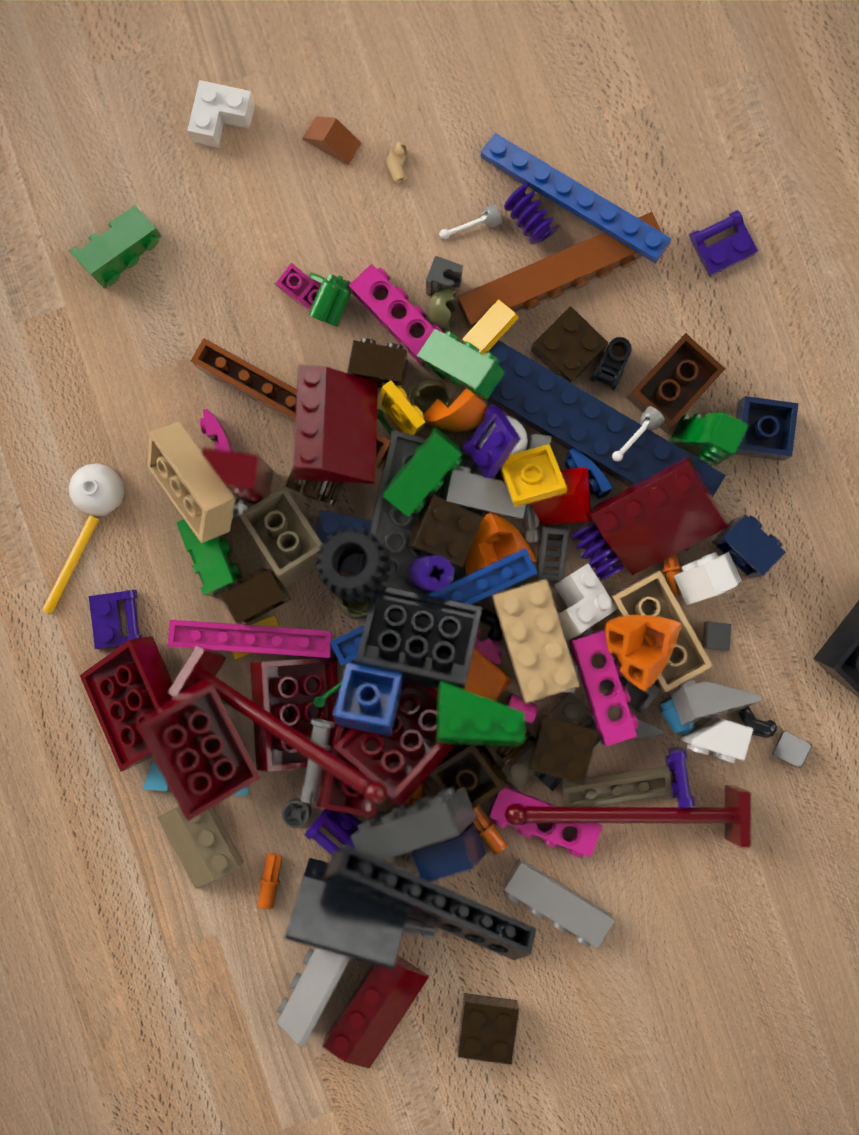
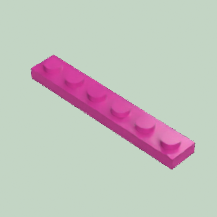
M170 620L168 647L195 648L200 646L210 650L330 658L332 631Z

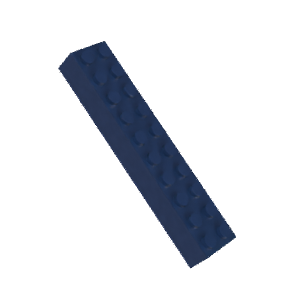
M500 340L488 351V353L499 359L498 365L505 374L488 399L482 398L483 400L498 406L502 411L540 434L552 436L551 440L565 449L575 448L587 456L599 469L627 486L632 487L690 456L712 497L725 478V474L647 429L623 454L621 461H614L612 458L613 453L619 451L640 429L641 424Z

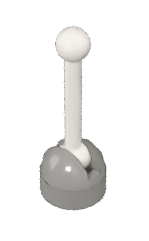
M494 204L485 208L481 218L450 230H441V239L447 240L450 235L481 223L490 228L502 225L497 205Z
M649 406L641 416L640 422L642 426L619 451L613 453V460L616 462L621 461L623 454L646 429L649 431L656 430L665 421L664 416L657 409Z

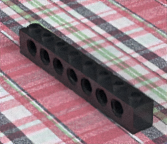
M344 845L331 854L324 877L325 880L512 960L529 956L532 953L536 928L348 845Z

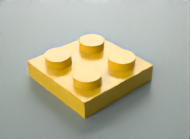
M390 380L381 389L378 398L379 406L402 433L419 436L425 424L422 411L417 406H412L406 399L407 394L399 385L395 386Z
M550 444L510 454L500 468L514 507L567 493L565 481Z

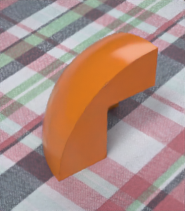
M466 388L449 408L437 399L423 414L424 421L428 425L436 426L442 431H470L479 427L486 416L485 411L488 407Z
M490 512L481 520L465 560L466 575H469L525 547L533 563H537L538 560L522 534L508 520L496 513Z
M627 615L606 622L605 636L610 654L615 653L621 663V673L638 688L646 691L656 681L666 666L676 645L682 623L651 615Z

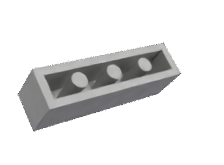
M519 858L503 885L504 891L507 892L506 897L517 904H520L521 901L530 906L529 911L541 919L545 915L553 920L552 925L563 933H566L567 930L577 935L575 939L588 948L590 945L599 948L615 921L610 913Z

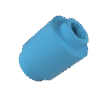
M672 696L659 704L662 708L661 713L674 734L680 732L683 736L696 728L694 726L695 722L681 724Z

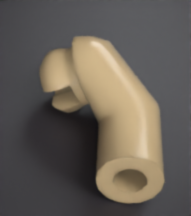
M405 142L395 144L386 159L387 166L395 183L403 182L407 178L402 168L409 153V146Z

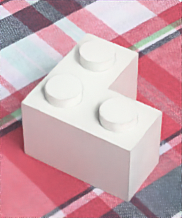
M199 80L187 130L193 143L219 148L224 124L250 129L255 107L251 91Z
M717 551L708 554L697 561L682 566L683 572L674 575L686 605L719 595L738 586V583L742 582L729 552L719 556Z
M586 564L554 585L568 607L558 614L565 641L581 634L617 610L616 605L589 564Z

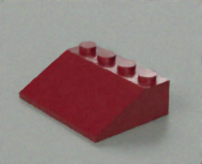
M298 365L292 479L375 484L378 382L325 366Z
M690 456L593 507L591 517L603 538L632 576L729 527Z
M153 636L128 640L80 675L120 772L152 757L136 725L174 697L168 693L173 681Z
M337 657L250 662L253 702L309 739H311L313 729L312 719L333 722L339 690L325 700L323 707H316L313 701L316 697H322L338 684ZM253 722L256 770L272 772L307 768V757Z
M205 678L178 693L136 725L187 821L197 817L261 778L213 684Z
M403 681L391 736L351 728L334 746V749L353 768L370 778L372 782L378 781L384 784L387 789L386 799L399 809L457 744L436 743L437 691L432 687Z

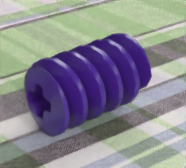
M525 183L508 197L504 209L508 212L511 211V219H518L517 227L524 228L522 231L523 235L530 236L529 243L534 245L548 239L557 231L559 225L550 227L554 218L544 219L548 211L547 208L540 211L537 209L541 204V200L531 201L535 196V192L526 194L525 191L529 184Z
M594 523L573 534L571 539L581 540L576 549L586 550L581 555V559H591L588 564L591 568L596 569L594 573L598 578L600 577L599 581L623 570L624 566L614 565L619 557L609 555L613 550L610 546H604L607 542L603 537H600L601 532L598 528H595L596 524Z
M438 555L417 557L411 562L408 569V576L412 585L422 590H442L448 587L454 575L453 566L450 561Z

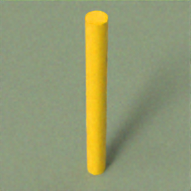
M89 515L42 609L49 614L53 613L100 519Z

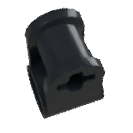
M616 337L611 340L591 376V381L597 380L610 386L612 391L616 389L632 351L629 340L624 337ZM615 345L623 347L625 355L623 357L615 356L612 353V347Z

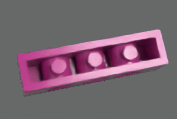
M371 264L349 284L351 294L423 367L425 363L417 354L434 329L442 333L444 332L434 324L431 326L425 319L427 317L425 312L418 305L413 307L407 301L409 297L406 292L399 286L395 288L389 282L391 278L381 267L376 269ZM379 290H384L388 293V296L384 300H377L374 298V294ZM396 309H403L406 315L402 319H396L392 316V313ZM418 327L423 329L425 333L420 338H414L410 335V331Z
M599 630L570 639L569 643L578 666L579 675L601 744L609 746L637 737L635 729L639 728L635 714L629 711L627 703L630 702V696L627 688L621 686L619 679L622 676L620 665L617 660H613L612 654L608 650L605 632ZM596 653H600L603 657V664L599 668H594L591 665V658ZM608 679L611 683V690L607 694H602L599 690V685L603 680ZM612 706L619 708V716L615 720H610L607 716V712Z
M505 786L503 790L495 794L488 814L489 817L493 818L492 823L507 828L511 824L505 818V810L511 804L517 803L524 808L526 806L556 805ZM525 821L518 826L511 825L518 828L517 833L525 837L532 838L533 835L543 838L542 843L550 847L564 846L568 848L567 852L578 858H583V855L592 856L603 827L600 823H551L548 828L540 829L537 827V823H526ZM567 826L576 828L574 837L570 839L562 837V831Z

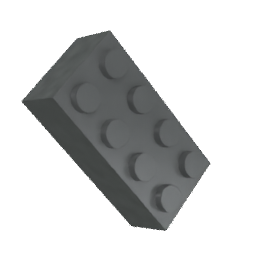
M451 786L438 792L439 795L434 798L426 795L415 800V804L411 806L404 803L399 809L397 807L392 808V812L386 815L384 811L376 813L375 818L369 817L370 820L358 825L359 830L351 835V839L357 850L377 859L385 860L457 836L477 816L465 788L462 787L454 790V787Z

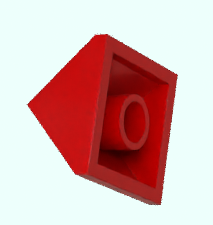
M588 467L560 470L567 487V493L529 503L542 525L591 521Z

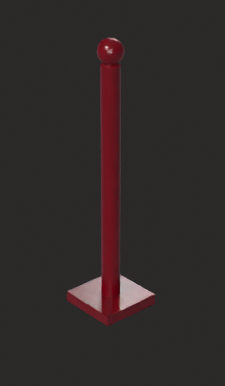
M200 646L194 648L169 689V694L176 696L181 691L205 678L213 684L220 700L359 793L364 794L369 803L380 804L385 800L387 789L384 784L378 781L372 782L370 778L215 677L226 660L225 656Z
M725 785V807L526 806L524 808L522 805L514 803L505 810L507 822L514 826L521 825L524 821L526 823L725 824L726 840L740 848H750L751 793L735 785Z

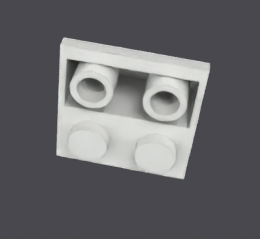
M714 717L697 726L691 732L681 736L680 740L688 743L686 747L688 749L708 755L709 750L713 751L712 756L735 763L736 758L745 760L753 728Z

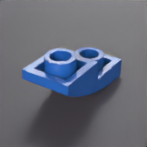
M575 448L570 449L565 457L566 469L588 467L589 491L592 494L595 493L598 500L608 496L612 486L602 471L583 453Z

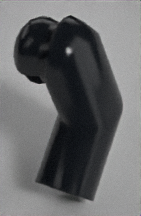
M482 608L480 622L491 628L488 632V637L494 641H500L503 632L497 615Z
M750 707L738 712L744 725L753 728L752 735L769 738L777 731V725L773 720H757Z

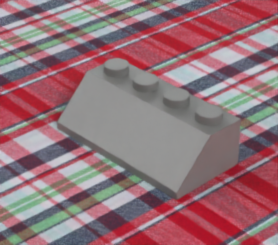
M309 948L302 962L306 965L302 975L297 972L289 987L293 989L290 998L284 997L277 1009V1012L281 1014L277 1023L298 1045L304 1047L350 957L315 948V950Z

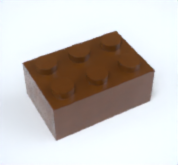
M685 333L627 398L642 412L649 406L657 409L665 418L660 428L666 433L721 375L725 368Z

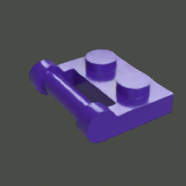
M738 210L730 213L728 218L701 231L696 230L689 234L691 243L709 277L758 252L744 224L743 217ZM731 227L734 228L735 234L706 247L705 240Z
M489 405L485 411V418L471 439L466 440L463 450L472 456L485 478H494L521 438L503 411L496 405ZM495 423V428L480 449L478 446Z
M137 590L89 596L95 649L121 646L130 639L143 638L139 634L135 598H138ZM120 600L125 601L129 633L127 637H123L119 609Z
M680 747L668 748L669 755L665 756V762L669 770L672 771L671 796L676 798L679 808L695 806L694 796L690 792L685 759H687L686 750Z
M324 809L305 832L304 836L309 840L312 838L328 853L332 854L339 847L319 830L322 826L343 845L355 848L351 835L359 830L358 825L361 822L351 813Z

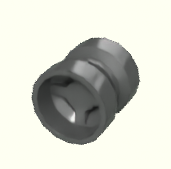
M300 798L290 800L282 811L284 823L291 828L302 827L311 816L310 804L300 801Z

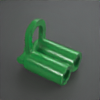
M310 273L309 277L321 282V285L308 315L320 321L338 326L351 295L349 289L351 282L344 280V277L340 275L337 277L329 274L327 278H324L318 274Z

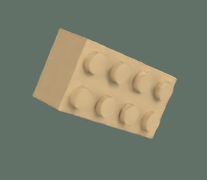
M179 421L150 431L147 467L199 541L203 543L230 532L233 508L236 502L235 495L232 489L226 487L202 455V449L196 446L191 433L185 430Z
M661 571L654 572L610 596L617 607L615 611L619 617L651 615L682 623L674 650L663 671L655 681L660 691L667 692L713 667Z
M547 580L493 595L492 600L523 701L529 702L579 687Z

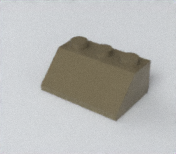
M285 486L246 511H243L242 515H239L284 588L306 576L318 561L316 559L317 553L323 552L320 549L322 544Z
M179 806L158 817L195 889L219 879L237 869L243 863L214 806L190 821L186 820Z

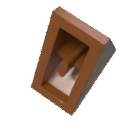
M316 116L303 137L304 141L347 166L361 145V142L337 118Z

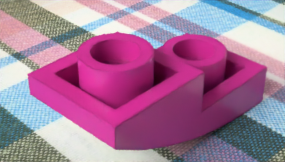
M293 263L289 264L275 282L278 288L308 311H310L321 285L316 280L309 278Z
M204 409V418H200L202 433H206L207 437L211 440L218 439V442L214 443L215 450L234 452L223 426L208 409Z
M478 628L474 648L493 663H501L499 657L503 655V652L498 642H491L490 638L479 642L478 637L482 635Z
M513 693L510 694L506 706L524 712L525 721L532 724L537 713V704L531 701L524 702L522 697Z

